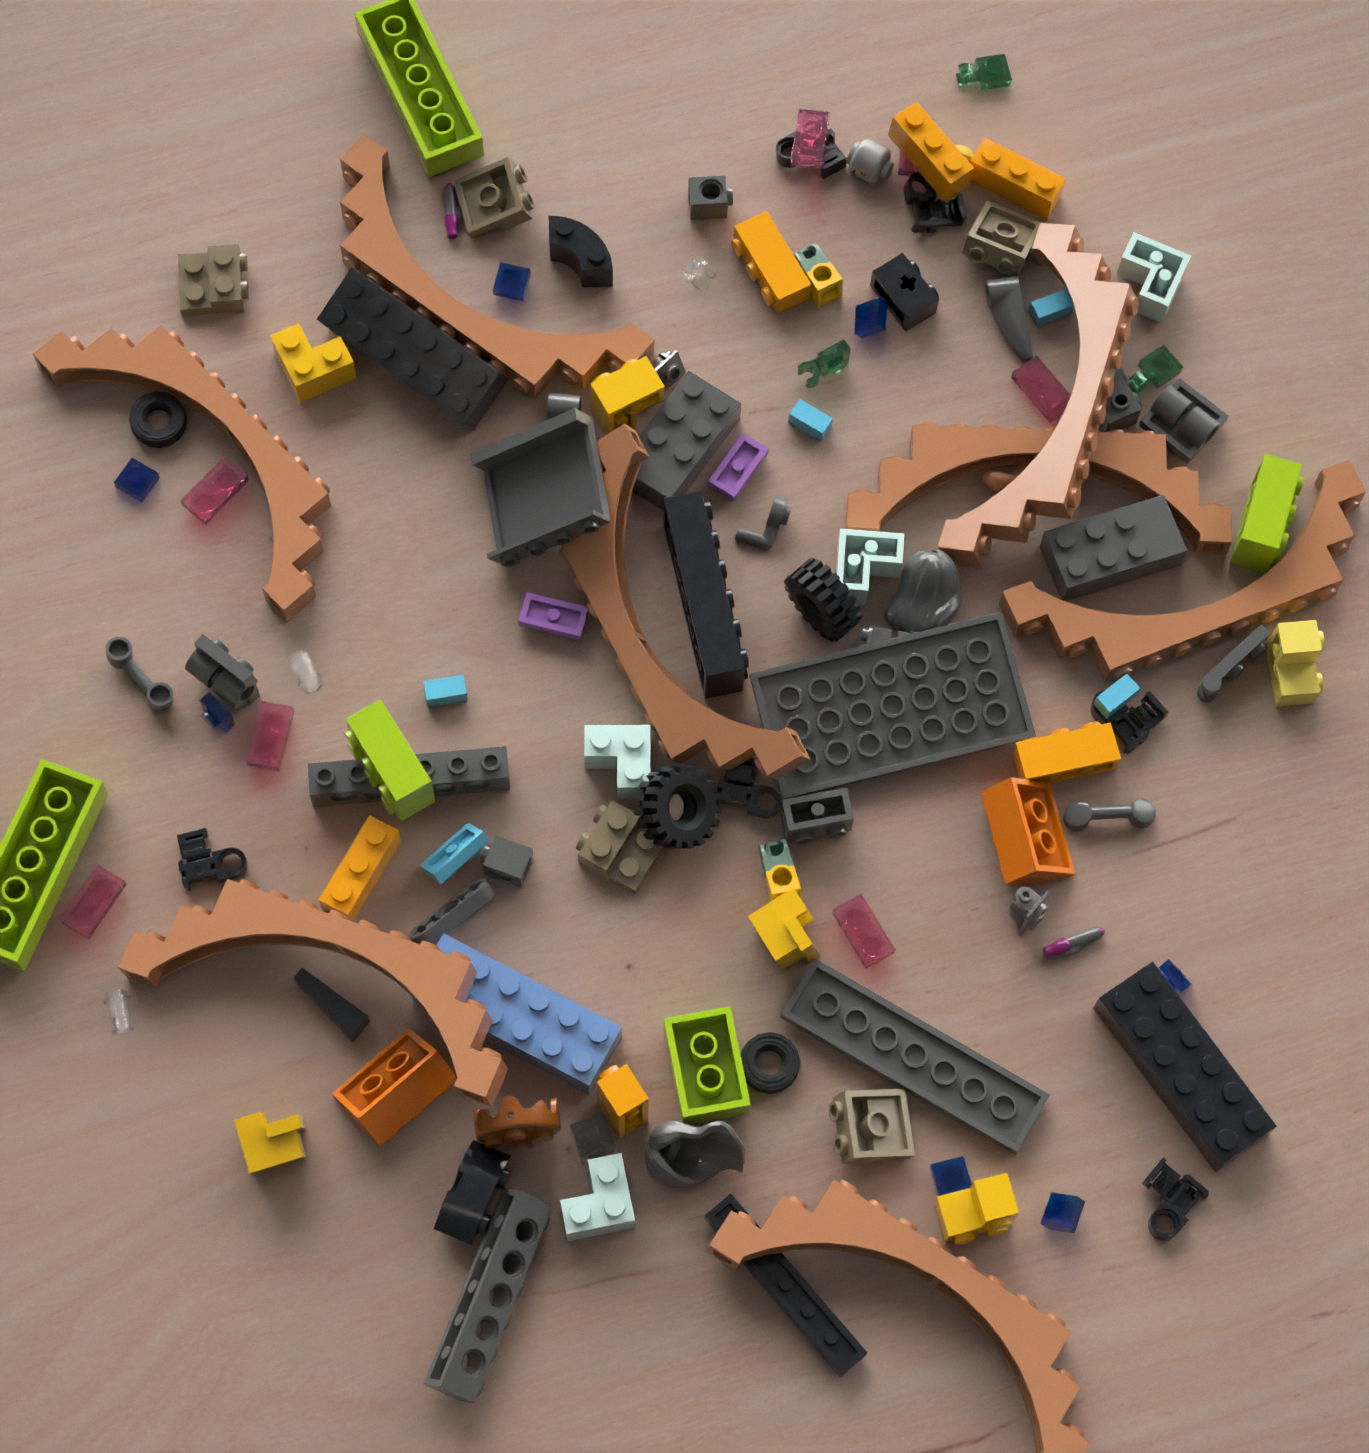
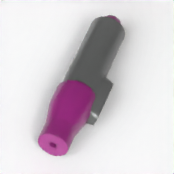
M447 183L444 187V220L447 237L455 239L457 238L458 224H461V209L457 207L455 186L452 183Z
M1096 926L1067 938H1061L1051 945L1044 947L1043 953L1046 958L1062 954L1066 956L1080 951L1081 946L1101 939L1105 934V930L1102 927Z

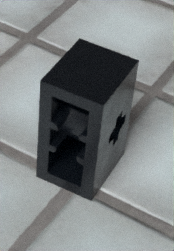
M904 253L899 254L872 271L870 286L905 331L936 314L939 301L937 290L932 284L925 282L921 277L917 264L913 260L909 261Z

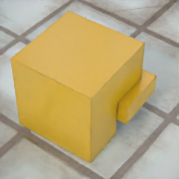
M794 888L748 916L782 970L806 957L809 963L821 957L803 928L814 921Z
M258 1112L234 1120L249 1174L261 1172L306 1157L299 1133L300 1130L306 1129L301 1115L297 1114L268 1123L265 1113Z

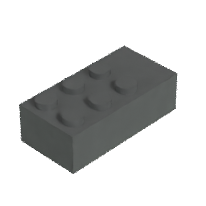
M688 371L639 436L650 457L642 462L632 491L662 510L664 498L685 494L740 420L741 403Z
M1164 495L1044 531L1040 543V549L1059 596L1063 601H1069L1181 566L1187 553L1186 546Z

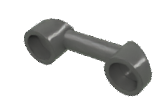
M124 637L110 639L106 644V656L109 663L117 669H123L147 695L150 709L161 711L170 707L173 703L172 688L163 682L153 684L135 664L132 655V645L128 639Z
M1143 798L1135 800L1132 805L1090 807L1085 802H1075L1067 807L1063 816V822L1069 830L1074 832L1084 830L1090 820L1129 818V821L1135 827L1147 828L1153 823L1156 817V810L1151 802Z

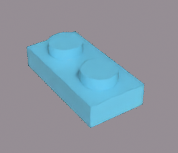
M468 822L419 866L428 877L441 885L445 880L452 878L457 873V870L470 858L477 856L481 852L482 847L490 840L482 830Z

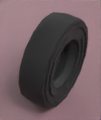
M155 391L145 394L136 400L131 408L129 422L133 434L141 443L149 447L163 448L171 446L182 437L186 430L187 416L184 406L175 396L167 392ZM152 411H166L170 415L169 424L160 430L150 428L146 424V419Z
M772 1032L758 1034L750 1039L741 1051L746 1082L758 1092L768 1094L782 1092L791 1086L798 1076L800 1067L798 1050L792 1041L782 1034ZM764 1051H774L782 1058L783 1067L777 1074L765 1075L758 1069L756 1061L758 1056Z

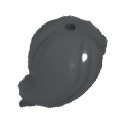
M924 549L913 554L905 562L899 587L894 596L887 602L883 612L886 621L897 632L913 634L946 626L955 617L962 602L959 573L952 557L940 549Z
M672 1120L659 1124L652 1131L645 1148V1161L647 1170L660 1182L675 1188H691L724 1170L732 1169L742 1173L743 1164L745 1163V1148L731 1125L724 1121L695 1127L681 1121Z

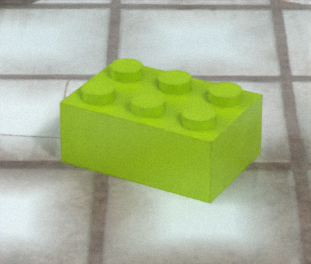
M1264 454L1252 480L1230 563L1262 573H1267L1272 563H1278L1281 552H1284L1289 534L1286 533L1288 526L1292 523L1297 505H1294L1296 497L1300 494L1304 482V477L1299 476L1302 464Z
M381 699L346 718L348 731L344 732L349 742L347 743L348 748L356 761L362 758L361 762L365 768L364 773L373 788L379 786L378 790L382 796L380 799L389 815L396 813L401 822L435 802L431 779Z
M731 1006L664 1018L663 1029L681 1122L692 1125L749 1114L751 1104Z

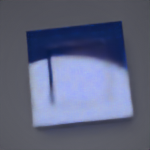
M500 262L493 286V295L524 301L531 269Z
M878 297L856 306L855 335L865 338L886 330L887 301Z
M131 458L114 481V484L119 490L143 502L160 479V476L155 470Z
M210 692L199 700L203 709L201 716L212 728L215 729L219 726L227 733L235 725L232 714Z
M1170 959L1159 967L1175 991L1178 989L1182 994H1185L1194 986Z
M964 1156L930 1164L929 1168L938 1196L971 1187L972 1183Z
M1051 1192L1040 1224L1049 1230L1075 1233L1085 1201L1078 1196Z

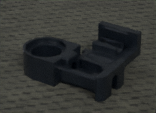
M819 118L818 125L800 135L794 131L781 138L776 144L777 162L786 168L796 167L809 160L810 153L813 160L816 158L817 162L820 163L819 168L823 179L846 167V157L835 144V132L831 128L827 129V122L823 118ZM788 147L795 148L798 151L792 157L784 156L781 152Z
M914 172L910 175L903 190L906 205H912L915 223L911 228L912 232L922 233L924 229H927V233H935L940 226L963 225L967 217L962 194H957L955 199H950L949 203L944 201L941 203L940 199L935 201L937 198L936 191L920 172ZM919 182L923 184L926 192H916L912 187V183Z
M1150 690L1140 700L1142 704L1136 709L1133 706L1129 708L1127 705H1124L1108 719L1094 705L1096 697L1104 691L1095 695L1090 707L1091 714L1096 721L1101 724L1111 723L1113 732L1126 745L1124 750L1126 754L1135 750L1138 744L1144 743L1149 735V730L1164 720L1169 713Z
M750 758L730 771L726 770L725 777H721L718 782L717 792H720L721 799L716 800V806H719V803L746 808L748 809L747 815L766 819L778 814L781 808L779 792L772 787L755 784V779L751 778L753 768L757 769L754 758ZM763 794L772 795L776 800V806L770 811L761 810L757 805L759 796Z
M206 828L177 835L182 856L178 866L184 888L191 891L189 885L218 878L219 883H223L227 879L234 880L242 877L248 867L244 853L234 847L212 852L211 847H206L204 839L208 837ZM232 854L239 856L242 863L237 871L227 872L223 869L222 863L226 856Z
M1164 1157L1142 1182L1147 1189H1150L1152 1186L1160 1193L1159 1199L1162 1200L1164 1198L1163 1202L1148 1220L1149 1232L1154 1238L1161 1241H1167L1175 1237L1189 1220L1185 1217L1200 1197L1205 1200L1209 1195V1191L1190 1175H1184L1180 1180L1181 1176L1165 1163L1167 1160ZM1162 1171V1173H1161V1174L1158 1176V1178L1153 1182V1184H1151L1150 1181H1151V1180L1153 1181L1154 1178L1159 1174V1172ZM1159 1215L1169 1216L1174 1222L1173 1231L1170 1233L1160 1232L1155 1225L1156 1217Z

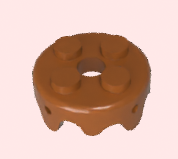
M506 1096L502 1099L499 1113L494 1118L490 1115L488 1109H474L473 1118L476 1139L481 1143H485V1148H499L506 1144H513V1149L533 1147V1141L552 1140L554 1135L561 1130L558 1098L551 1099V1108L548 1110L545 1102L542 1100L535 1102L531 1108L526 1109L520 1105L516 1097ZM510 1114H514L512 1119L508 1118Z

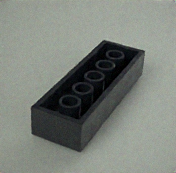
M352 267L316 319L457 422L473 430L509 380V377L364 273Z
M702 491L664 498L663 526L704 699L743 691V681L748 679L747 668H749V660L746 649H741L739 638H742L739 620L738 618H733L732 608H735L731 589L726 590L725 579H727V570L724 559L719 560L718 549H720V541L717 530L712 531L711 520H713L711 504L710 501L704 502Z
M1153 961L1098 998L1093 1007L1215 1172L1270 1135L1277 1127Z

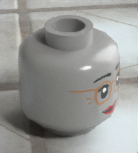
M865 139L861 143L856 142L850 150L846 164L849 165L850 174L869 184H876L881 178L886 180L894 167V163L890 162V149L871 139Z

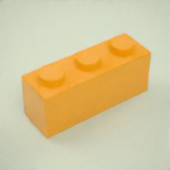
M917 101L893 116L888 136L944 202L969 186L974 167Z
M984 138L970 160V164L974 167L971 182L1045 220H1048L1062 197L1066 182L1065 178L987 138Z
M767 211L734 226L733 239L731 240L733 250L738 257L742 256L747 263L746 270L752 281L757 280L762 288V298L768 306L772 305L776 313L779 314L810 299L811 283Z
M1095 721L1083 725L1082 729L1069 731L1068 728H1061L1051 732L1049 736L1038 738L1036 735V737L1016 742L1012 755L1018 777L1055 783L1116 770L1121 761V756L1111 723L1101 724Z
M369 815L319 898L322 911L329 913L330 910H335L345 914L349 921H355L401 843L399 830Z
M627 1064L620 1068L614 1065L599 1075L601 1080L597 1081L598 1106L620 1139L648 1121L649 1098Z

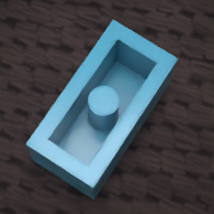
M1064 289L1031 302L1029 313L1036 327L1072 314L1074 303L1067 290Z
M799 399L789 413L788 422L822 442L832 427L833 418Z
M1126 674L1098 695L1094 705L1108 719L1135 698L1141 688Z
M464 675L423 681L428 707L468 701Z

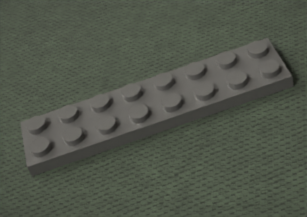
M817 959L813 960L780 1018L898 1087L905 1089L910 1094L1015 1155L1050 1096L1045 1091Z

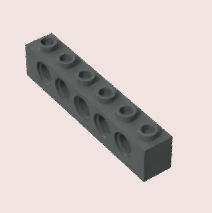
M506 746L415 754L432 781L434 797L510 790ZM354 759L308 763L309 793L313 807L379 802L382 796L378 790L379 786L373 788L364 773L365 768L361 762L362 759L357 761Z
M502 1190L424 1385L456 1400L474 1404L476 1397L483 1390L484 1377L488 1367L497 1355V1345L502 1332L509 1325L510 1313L515 1300L523 1290V1280L527 1270L535 1260L536 1248L541 1235L549 1225V1215L553 1208L552 1206L521 1190ZM519 1224L520 1233L519 1236L516 1237V1228ZM506 1257L507 1265L506 1268L503 1270L502 1263L504 1258ZM493 1289L494 1297L492 1302L490 1303L489 1295L491 1290ZM480 1322L481 1329L479 1334L476 1335V1327ZM467 1356V1365L463 1369L462 1362L464 1357Z

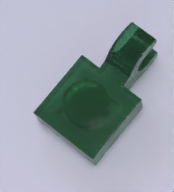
M1005 54L978 57L975 59L974 64H959L960 73H956L959 86L979 82L981 90L1010 86L1012 81Z
M843 339L817 353V358L801 363L798 366L797 373L799 376L805 372L812 373L814 376L806 380L807 388H813L819 383L820 375L823 377L830 372L835 374L847 366L851 348Z
M1163 344L1139 361L1138 367L1141 370L1129 377L1130 383L1127 385L1131 392L1136 394L1140 393L1150 382L1158 389L1179 375L1183 370V366Z

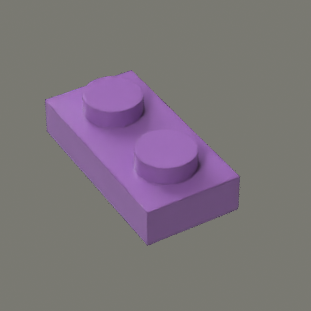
M742 433L708 480L707 486L735 502L768 455L769 449Z
M526 592L518 619V626L581 641L589 609L586 606Z

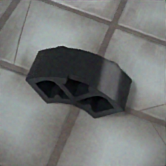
M548 216L550 261L561 262L571 267L579 276L582 288L613 287L612 260L603 240L592 229L579 221L562 216Z
M473 1140L457 1169L458 1173L454 1185L446 1194L434 1229L470 1245L473 1244L479 1233L484 1235L492 1215L488 1214V1211L499 1188L504 1190L509 1182L512 1171L507 1169L511 1155L494 1148H485V1144Z

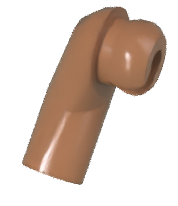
M1020 465L1010 474L989 469L983 475V483L989 489L1000 492L1017 478L1026 466Z

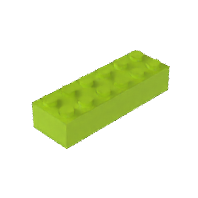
M386 0L354 12L357 33L427 177H432L483 157V137L416 1Z
M44 759L40 760L0 844V963L25 972L108 796L102 781Z

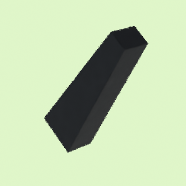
M301 968L294 977L296 984L354 1042L370 1022L369 1016L304 968Z

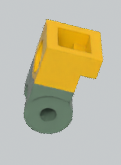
M812 244L793 253L811 283L812 299L818 308L842 297L843 279L817 244Z
M782 839L759 844V855L764 870L769 901H773L792 888L796 890L801 898V886L786 840Z

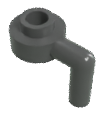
M775 496L763 535L739 527L735 540L763 549L772 548L780 524L787 525L792 507L786 506L788 499Z

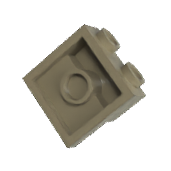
M509 157L453 180L466 229L472 238L499 226L504 230H508L532 219L530 210L535 208V204L528 191L525 192L523 183L527 182L526 173L521 165H516Z
M987 200L967 236L962 254L968 256L969 260L975 264L986 263L996 267L997 271L1002 275L1008 276L1013 274L1019 277L1029 259L1039 225L1042 222Z
M239 244L208 246V252L178 254L180 312L182 316L244 311V299H249L248 281H243L242 272L248 271L247 255L246 253H241Z
M612 800L608 807L601 805L596 812L593 822L597 825L591 834L584 832L576 846V849L580 851L578 853V862L636 894L664 847L656 846L653 844L654 840H647L643 834L647 829H639L636 823L640 821V815H635L633 811Z
M905 1089L844 1090L833 1097V1101L829 1105V1117L832 1122L837 1124L838 1135L834 1138L833 1146L836 1155L841 1156L842 1164L874 1163L878 1160L910 1159L915 1156Z

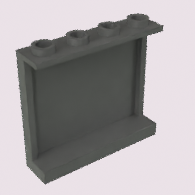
M575 408L470 454L472 465L484 471L496 550L488 553L487 558L502 566H515L520 563L521 559L544 554L548 548L555 545L568 544L577 536L595 533L600 529L599 527L611 523L593 418Z

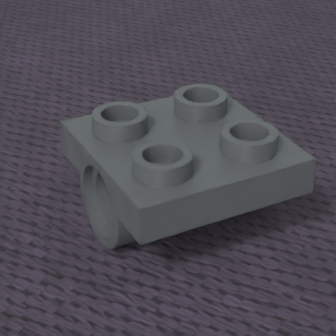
M1179 378L1172 386L1169 385L1163 390L1153 403L1150 411L1141 419L1139 426L1145 431L1166 434V447L1188 464L1224 425L1229 415Z
M202 634L194 643L196 650L189 657L185 670L208 688L212 687V691L233 708L239 709L247 702L252 705L260 696L256 685L258 681L252 673L254 671L253 667L243 658L239 657L236 660L229 655V649L217 638L211 641Z

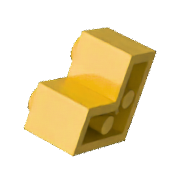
M299 323L270 335L274 353L299 403L357 378L354 361L341 336L311 348Z
M647 356L639 360L632 359L626 362L621 369L611 374L603 373L596 377L590 383L591 412L604 434L607 435L624 423L633 429L636 428L638 413L664 401L665 386Z
M1007 1173L976 1180L970 1188L937 1196L934 1202L945 1243L955 1241V1245L972 1242L975 1240L974 1235L985 1232L988 1233L989 1237L1009 1231L1008 1227L1012 1225L1019 1214Z

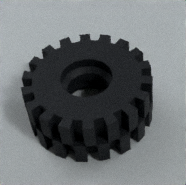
M811 558L784 580L786 585L784 587L789 593L790 601L795 603L794 607L796 610L802 613V618L806 622L808 621L815 631L818 630L822 637H827L831 642H837L862 621L861 608L859 604L855 603V596L848 591L849 587L839 580L840 577L836 573L833 574L828 565L825 564L823 566L822 561Z
M665 766L657 768L658 772H650L646 776L649 781H642L639 788L643 790V793L635 795L634 801L640 802V808H634V814L641 815L642 820L636 823L639 829H647L643 834L647 840H654V845L664 848L690 849L704 844L703 838L712 837L714 832L710 828L718 827L720 820L715 819L716 813H722V806H716V800L721 799L720 792H713L712 789L717 785L714 780H706L709 774L705 771H697L698 767ZM675 794H678L683 801V813L679 820H674L669 811L670 800Z

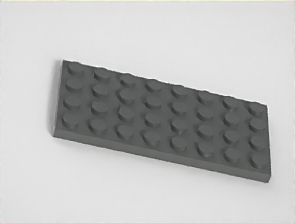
M1002 612L749 674L763 729L780 731L787 727L796 731L811 759L781 778L776 779L781 800L809 795L1036 737Z

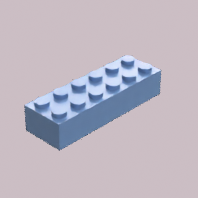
M443 933L436 945L440 948L439 951L451 955L452 951L468 956L477 971L467 999L475 1000L485 1005V1010L493 1020L485 1040L590 1095L599 1079V1075L603 1072L622 1037V1027ZM411 996V997H412V1001L415 1002V1003H417V1004H419V1003L416 1001V999H415L413 996Z

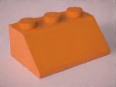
M1010 777L981 791L984 812L988 817L992 832V842L997 850L1000 872L1005 880V884L1029 886L1071 877L1076 874L1050 782Z
M408 1028L336 1089L332 1095L361 1129L381 1146L385 1141L392 1139L398 1130L412 1118L419 1116L424 1108L436 1097L444 1094L450 1085L457 1080V1077L439 1052L412 1029Z

